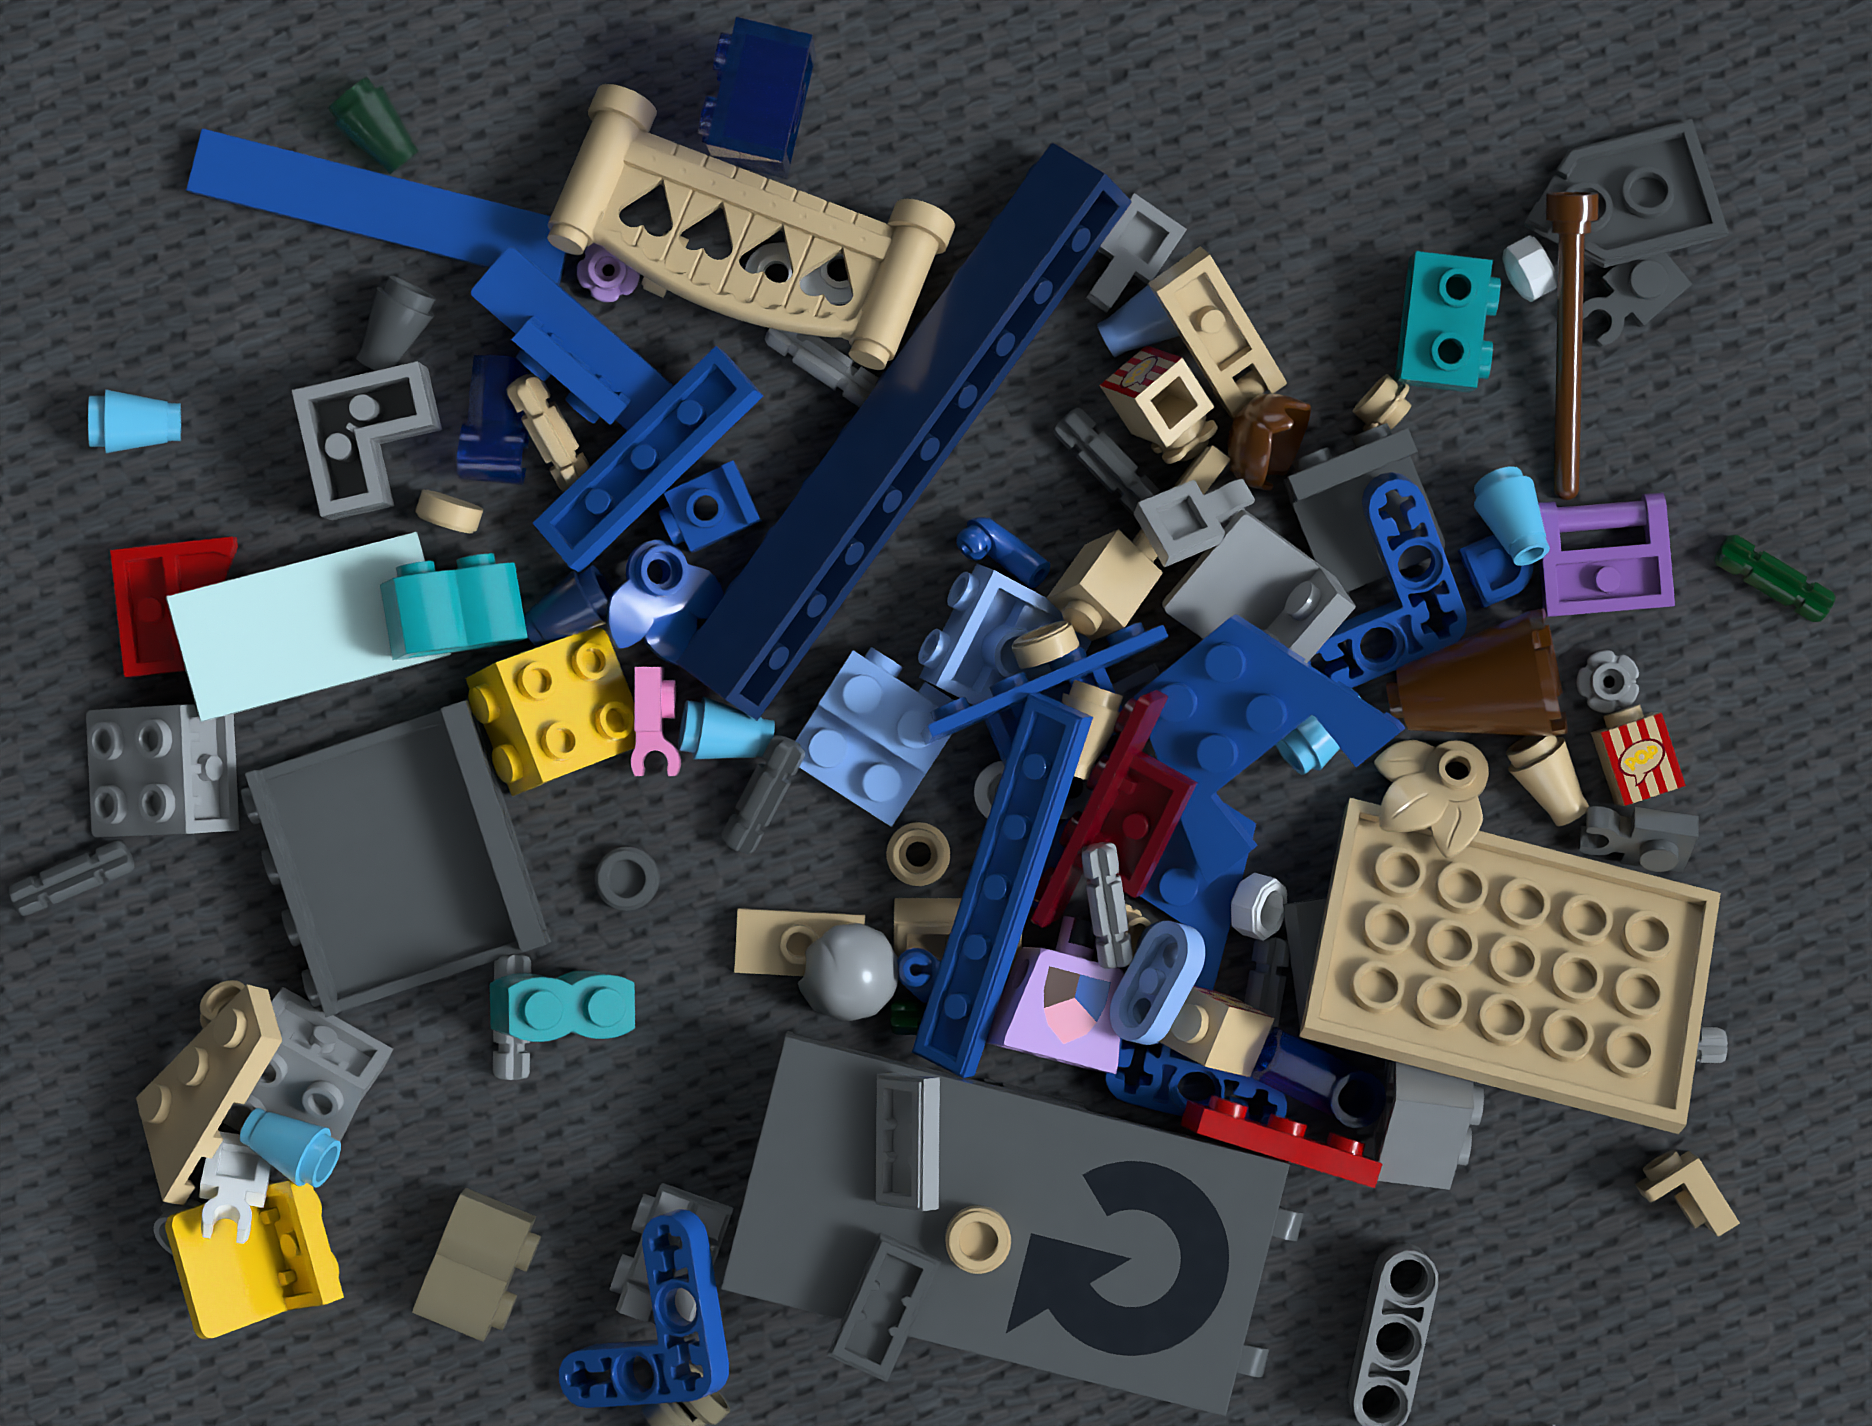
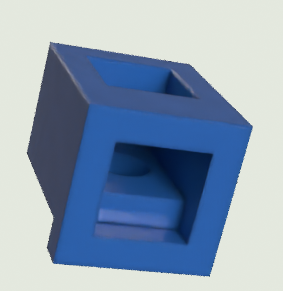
M733 460L721 465L722 467L664 492L669 506L659 510V514L674 546L686 541L690 552L694 553L762 522L739 469ZM702 497H711L718 504L717 515L709 521L699 520L694 513L695 503Z

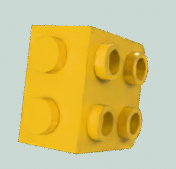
M596 627L501 660L465 678L470 689L468 698L472 712L476 719L484 724L493 747L492 761L495 771L500 779L507 783L512 796L635 748V702L608 634L602 628Z
M288 1178L269 1181L264 1208L250 1206L252 1211L251 1231L249 1238L244 1244L236 1243L238 1225L230 1219L218 1220L213 1225V1233L210 1239L202 1237V1210L206 1203L174 1213L166 1220L165 1229L195 1334L201 1339L218 1337L287 1310L321 1306L344 1298L338 1278V1262L331 1252L321 1217V1202L313 1186L307 1183L303 1186H297Z

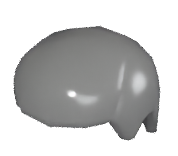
M856 922L837 925L825 932L822 938L817 939L806 949L805 974L799 980L798 985L800 992L814 1011L837 1020L853 1021L876 1015L894 995L899 977L898 958L882 932Z

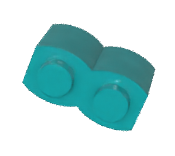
M489 553L457 559L458 570L436 571L434 561L416 562L396 567L397 577L380 584L392 660L492 648L514 644L528 638L515 563L496 564L495 555Z
M575 971L561 975L556 979L530 973L506 975L490 983L491 1029L504 1035L532 1042L551 1041L569 1033L595 1039L618 1037L635 1029L634 982L620 976L596 971Z

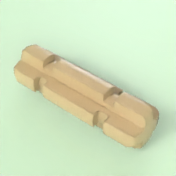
M525 374L507 387V395L517 413L524 410L526 415L522 416V422L545 463L552 461L554 464L550 468V472L562 491H566L590 468V465L583 452L577 455L574 451L578 449L579 445L555 401L552 403L547 402L546 399L550 398L551 394L544 381L534 374Z

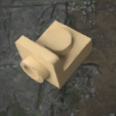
M1671 1150L1658 1156L1643 1168L1647 1177L1635 1184L1641 1195L1649 1202L1657 1200L1681 1185L1683 1190L1674 1195V1198L1694 1228L1705 1223L1707 1228L1719 1237L1740 1224L1700 1159L1690 1151L1679 1156L1676 1150Z

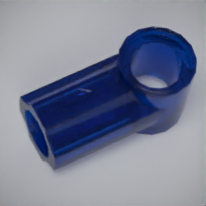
M474 355L468 421L462 423L458 443V479L516 485L524 484L526 468H521L523 448H528L529 432L524 428V423L521 420L522 416L525 415L524 410L517 413L507 395V387L512 382L525 374H529V370L517 358L498 355Z
M1275 1028L1266 1038L1252 1073V1078L1318 1109L1349 1127L1360 1128L1370 1125L1381 1115L1386 1103L1385 1088L1381 1081L1373 1074L1350 1060L1339 1058L1279 1028ZM1352 1080H1357V1091L1354 1098L1346 1105L1339 1106L1338 1097L1343 1086Z

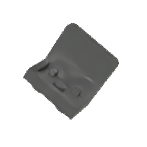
M1388 423L1352 437L1356 449L1332 458L1327 447L1293 461L1297 473L1282 481L1313 560L1335 575L1346 592L1387 576L1362 507L1364 489L1372 479L1380 474L1389 472L1403 474L1420 489L1427 503L1443 549L1445 547L1444 537L1411 459V455L1418 452L1409 428L1392 434ZM1395 490L1385 493L1387 504L1378 510L1386 511L1394 519L1399 533L1412 530L1404 522L1400 511V504L1408 500V497H1401ZM1419 524L1413 530H1419L1421 528V525ZM1388 536L1387 541H1390L1394 536ZM1415 545L1404 550L1398 562L1399 571L1431 558L1429 549L1425 546Z

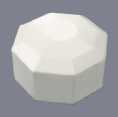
M1529 235L1504 249L1503 262L1507 277L1524 299L1532 302L1557 288L1558 279L1554 267L1544 248L1535 237Z
M1253 873L1242 880L1231 900L1232 926L1242 935L1262 941L1273 935L1280 929L1285 917L1283 904H1287L1286 887L1276 878L1258 873Z

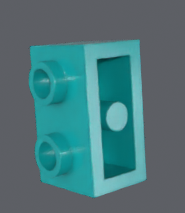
M1415 251L1409 257L1394 381L1400 385L1406 383L1409 386L1470 393L1477 389L1478 379H1488L1492 364L1493 342L1483 340L1486 315H1496L1501 287L1500 278L1491 277L1493 260Z

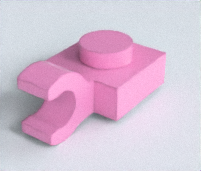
M635 667L634 731H636V745L631 756V768L634 776H644L645 757L654 750L660 751L666 756L668 760V776H677L681 767L679 751L663 734L664 718H676V681L664 680V667Z

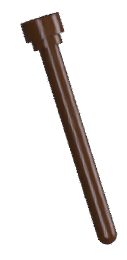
M1593 192L1546 193V220L1552 221V233L1559 234L1554 492L1562 500H1571L1579 492L1585 234L1591 233V221L1598 220V193Z

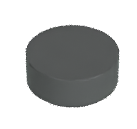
M632 846L619 847L607 853L599 862L595 873V885L600 897L611 907L626 911L635 910L647 904L656 894L660 882L659 869L654 859L644 850Z

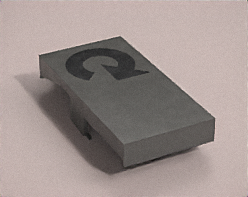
M787 1031L721 1289L842 1320L881 1232L938 1257L941 1261L908 1334L909 1337L1226 1416L1236 1374L1241 1373L1262 1377L1270 1348L1268 1347L1261 1348L1244 1343L1271 1237L1297 1241L1304 1212L1279 1208L1290 1166L1288 1161L1239 1146L1158 1129L1087 1111L1082 1102L986 1078L984 1082L962 1078L957 1075L806 1038ZM901 1073L940 1077L939 1209L917 1211L876 1205L877 1074ZM975 1205L986 1206L997 1211L1005 1219L1011 1235L1010 1251L1004 1262L996 1269L982 1274L970 1273L960 1269L949 1257L945 1242L946 1229L952 1217L960 1210Z

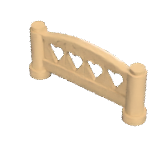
M604 84L598 87L588 110L592 123L548 222L550 232L547 239L554 247L569 254L581 255L586 246L595 243L603 246L617 259L652 282L714 312L767 328L849 340L852 346L849 352L850 358L870 369L882 370L885 368L887 361L894 359L935 254H941L946 251L954 231L955 223L947 213L923 201L901 199L896 202L888 224L653 135L649 131L657 111L648 99L633 90L618 85ZM662 185L672 223V229L667 235L656 237L649 234L644 225L629 227L620 220L619 214L623 208L657 186ZM722 208L732 247V252L727 258L716 260L709 257L704 248L689 250L681 244L679 237L683 231L717 209ZM778 231L783 232L792 270L790 279L782 283L769 280L764 271L749 273L741 267L739 262L744 253ZM839 253L842 254L852 293L851 301L846 305L836 306L831 304L824 294L819 296L805 294L800 288L799 283L801 279Z

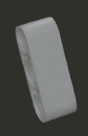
M1397 1243L1387 1247L1379 1255L1374 1267L1348 1386L1350 1408L1362 1426H1402L1407 1421L1411 1412L1438 1288V1272L1428 1256L1419 1247L1410 1243ZM1403 1260H1415L1420 1262L1422 1267V1275L1419 1282L1408 1290L1393 1288L1390 1283V1274L1393 1267ZM1392 1322L1406 1325L1408 1328V1338L1401 1349L1394 1352H1384L1377 1348L1376 1337L1384 1325ZM1386 1385L1393 1388L1395 1392L1394 1401L1386 1412L1371 1414L1363 1409V1398L1372 1387Z

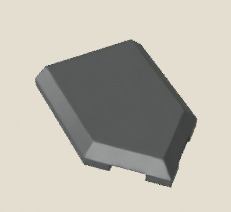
M1692 119L1569 149L1539 202H1536L1524 222V227L1558 244L1559 234L1552 233V221L1546 220V193H1598V220L1591 221V233L1585 234L1584 258L1603 268L1728 237L1729 234Z

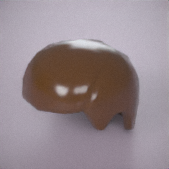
M1266 393L1260 394L1243 406L1235 416L1227 438L1228 457L1230 458L1229 465L1233 474L1238 479H1243L1249 487L1268 491L1272 490L1273 485L1265 481L1266 475L1284 476L1290 470L1308 426L1311 414L1310 404L1293 397Z

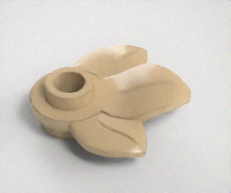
M1405 740L1388 747L1376 758L1374 765L1385 778L1393 782L1382 800L1379 824L1381 830L1387 832H1409L1430 827L1435 844L1445 858L1457 855L1471 843L1478 834L1483 821L1478 796L1485 789L1489 777L1487 760L1477 747L1468 742L1458 740L1448 741L1437 747L1417 740ZM1455 761L1461 762L1468 768L1469 775L1461 780L1453 779L1446 773V765Z

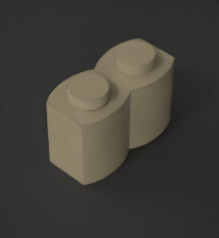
M465 1188L459 1195L412 1313L480 1341L485 1340L491 1327L503 1331L517 1298L516 1294L506 1291L515 1268L527 1272L541 1239V1236L531 1232L536 1216Z

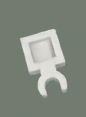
M219 1131L223 1141L213 1158H206L200 1183L199 1198L210 1199L202 1210L201 1234L203 1238L210 1239L213 1233V1225L218 1220L230 1219L238 1225L236 1243L244 1244L249 1238L251 1231L252 1211L250 1206L264 1208L272 1165L251 1150L249 1146L241 1143L239 1134Z

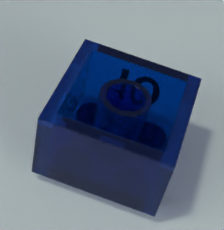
M739 17L735 19L732 34L721 32L713 64V70L718 71L717 81L721 82L717 97L706 96L698 133L703 134L702 143L707 145L711 157L742 169L788 179L816 59L812 34Z

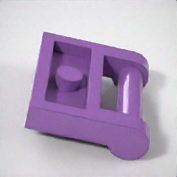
M1664 493L1643 494L1641 501L1557 507L1554 501L1538 503L1546 540L1550 547L1549 552L1539 560L1542 603L1546 617L1675 606L1668 515ZM1635 526H1643L1645 530L1646 544L1561 551L1560 533Z

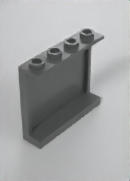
M468 700L261 770L245 773L249 787L241 790L243 803L253 825L262 824L269 845L268 848L261 851L264 867L273 886L282 884L289 908L282 910L283 924L293 946L302 945L309 969L302 971L304 988L313 1007L322 1005L325 1017L496 961L502 955L523 953L551 942L479 721L474 716Z

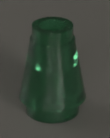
M367 76L327 108L337 120L333 126L380 166L382 165L390 175L419 152L384 87L381 85L376 88Z

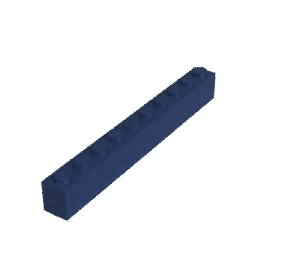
M1053 142L1049 145L1039 161L1031 166L1025 180L1002 212L992 220L987 233L966 262L953 274L950 284L927 316L917 324L913 335L896 359L880 375L875 388L857 413L841 429L838 439L818 467L805 479L800 492L779 521L768 530L761 546L740 575L730 583L726 594L709 618L693 634L688 647L676 662L678 665L723 699L758 721L1132 203L1104 172Z

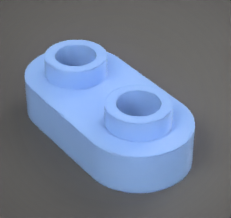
M1162 921L1148 931L1117 987L1110 1004V1022L1114 1032L1120 1038L1144 1045H1151L1160 1041L1168 1033L1204 965L1205 945L1202 936L1195 928L1172 921Z

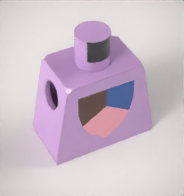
M1063 916L1055 951L1035 947L1022 948L1002 992L986 1040L987 1044L1091 1071L1116 1074L1120 1037L1114 1032L1110 1022V1004L1124 976V972L1120 968H1103L1098 962L1092 961L1097 938L1093 932L1092 922Z

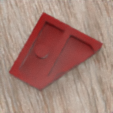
M232 536L110 550L124 677L186 671L166 597L225 582L238 549L237 537Z

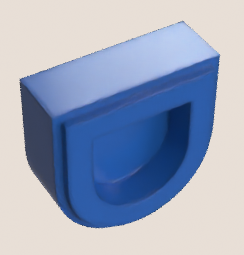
M1495 535L1458 549V553L1482 608L1519 593L1527 586L1531 579L1533 563L1524 566L1514 564L1511 555L1507 553Z

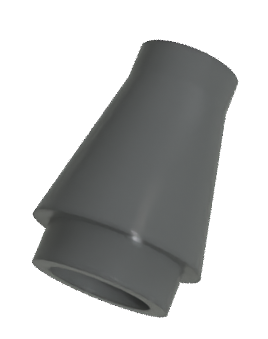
M389 276L384 288H376L363 344L356 359L375 371L395 367L435 315L430 310L436 298L424 289L406 280Z

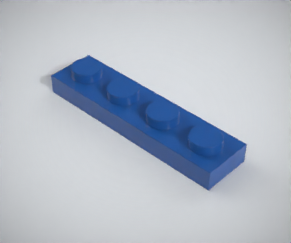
M715 346L548 507L533 524L567 565L581 573L763 397V394L723 350Z

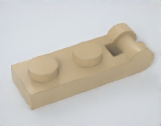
M1201 246L1148 283L1211 385L1216 398L1233 420L1243 406L1266 391L1268 393H1275L1287 384L1211 255ZM1250 366L1251 371L1234 382L1232 377Z

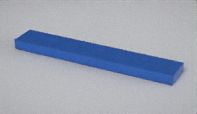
M203 128L201 130L186 189L190 193L490 268L508 247H515L560 285L567 253L554 247L547 239L550 232L548 222L551 216Z
M1040 693L1028 694L912 1049V1053L962 1078L975 1076L1093 720V716Z

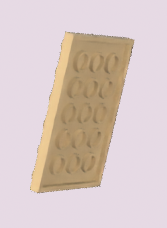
M1349 798L1344 809L1299 1037L1679 1134L1687 1124L1721 893L1478 831V834L1471 843L1460 853L1453 857L1445 858L1435 844L1430 827L1409 832H1387L1381 830L1379 826L1381 805Z

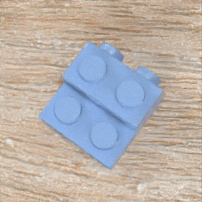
M976 564L972 574L963 572L953 583L947 602L954 609L943 631L934 629L926 637L918 657L919 663L924 665L919 678L959 698L966 697L968 703L976 705L992 698L993 695L989 687L1008 677L1025 672L1028 681H1032L1051 673L1048 662L1031 668H1019L1011 646L1014 640L1045 625L1064 621L1062 613L1046 597L995 570ZM1075 631L1080 644L1077 648L1083 647L1086 652L1092 641L1085 635Z
M871 647L865 657L852 651L796 739V742L805 751V758L799 768L892 827L951 736L948 735L925 745L920 733L927 725L934 722L930 712L954 700L927 682L923 683L918 692L897 679L903 667Z

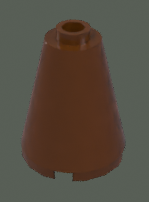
M1545 610L1527 611L1396 669L1397 681L1386 684L1391 715L1397 719H1404L1409 731L1531 736L1567 734L1566 711L1560 712L1558 696L1563 694L1550 627L1545 625Z

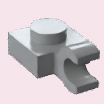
M1135 193L1130 198L1132 203L1098 249L1099 252L1111 259V262L1085 298L1106 313L1133 275L1147 285L1154 279L1187 230Z
M1243 479L1232 481L1206 495L1202 494L1196 481L1192 480L1138 502L1134 516L1162 565L1167 567L1219 545L1225 534L1223 528L1230 523L1239 511L1245 510L1244 507L1253 504L1255 499Z

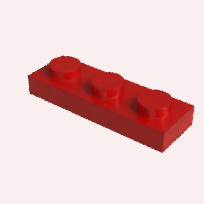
M1211 1095L1208 1106L1187 1101L1180 1125L1195 1133L1372 1188L1376 1187L1383 1164L1363 1155L1366 1146L1364 1142L1329 1132L1327 1141L1324 1143L1304 1136L1307 1128L1306 1124L1271 1113L1267 1124L1245 1118L1248 1110L1247 1106Z

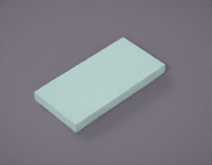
M417 532L167 596L166 602L200 723L450 656L451 653L420 658L392 660L380 584L397 577L396 567L425 561Z

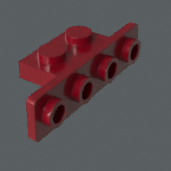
M1155 690L1140 696L1138 700L1131 698L1120 712L1114 726V732L1120 735L1111 756L1103 755L1093 768L1086 788L1093 793L1083 813L1076 811L1061 834L1059 844L1065 847V850L1057 867L1050 866L1039 880L1033 898L1039 904L1031 919V922L1043 928L1063 915L1084 872L1081 858L1083 847L1093 843L1111 842L1116 846L1119 862V873L1116 875L1121 876L1123 892L1134 898L1143 894L1198 783L1142 752L1168 699V696Z

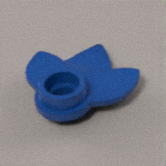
M664 540L647 541L632 551L626 564L627 580L610 596L607 607L609 636L618 649L631 646L643 638L644 643L655 655L673 665H678L676 663L688 647L691 637L697 630V618L708 619L724 597V593L720 583L709 570L689 565L683 553L674 544ZM652 561L657 562L662 569V579L658 584L653 583L647 574L648 565Z

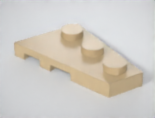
M247 984L136 1097L163 1202L184 1206L195 1188L191 1180H188L189 1176L201 1157L213 1158L223 1141L218 1131L220 1124L233 1103L245 1104L282 1042L268 989Z

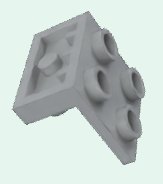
M1241 510L1224 528L1225 534L1221 543L1207 549L1166 596L1162 606L1167 614L1203 639L1231 616L1237 614L1305 658L1304 662L1308 663L1356 606L1335 575L1246 510Z
M195 704L89 710L87 712L91 829L94 837L194 834L239 830L234 714L200 723Z
M282 987L271 1001L282 1042L245 1104L233 1103L222 1122L241 1132L243 1124L250 1113L256 1108H261L267 1112L329 1128L331 1137L341 1142L360 1101L382 1072L393 1049L334 1015L325 1017L323 1009L318 1006L313 1007L309 1001Z

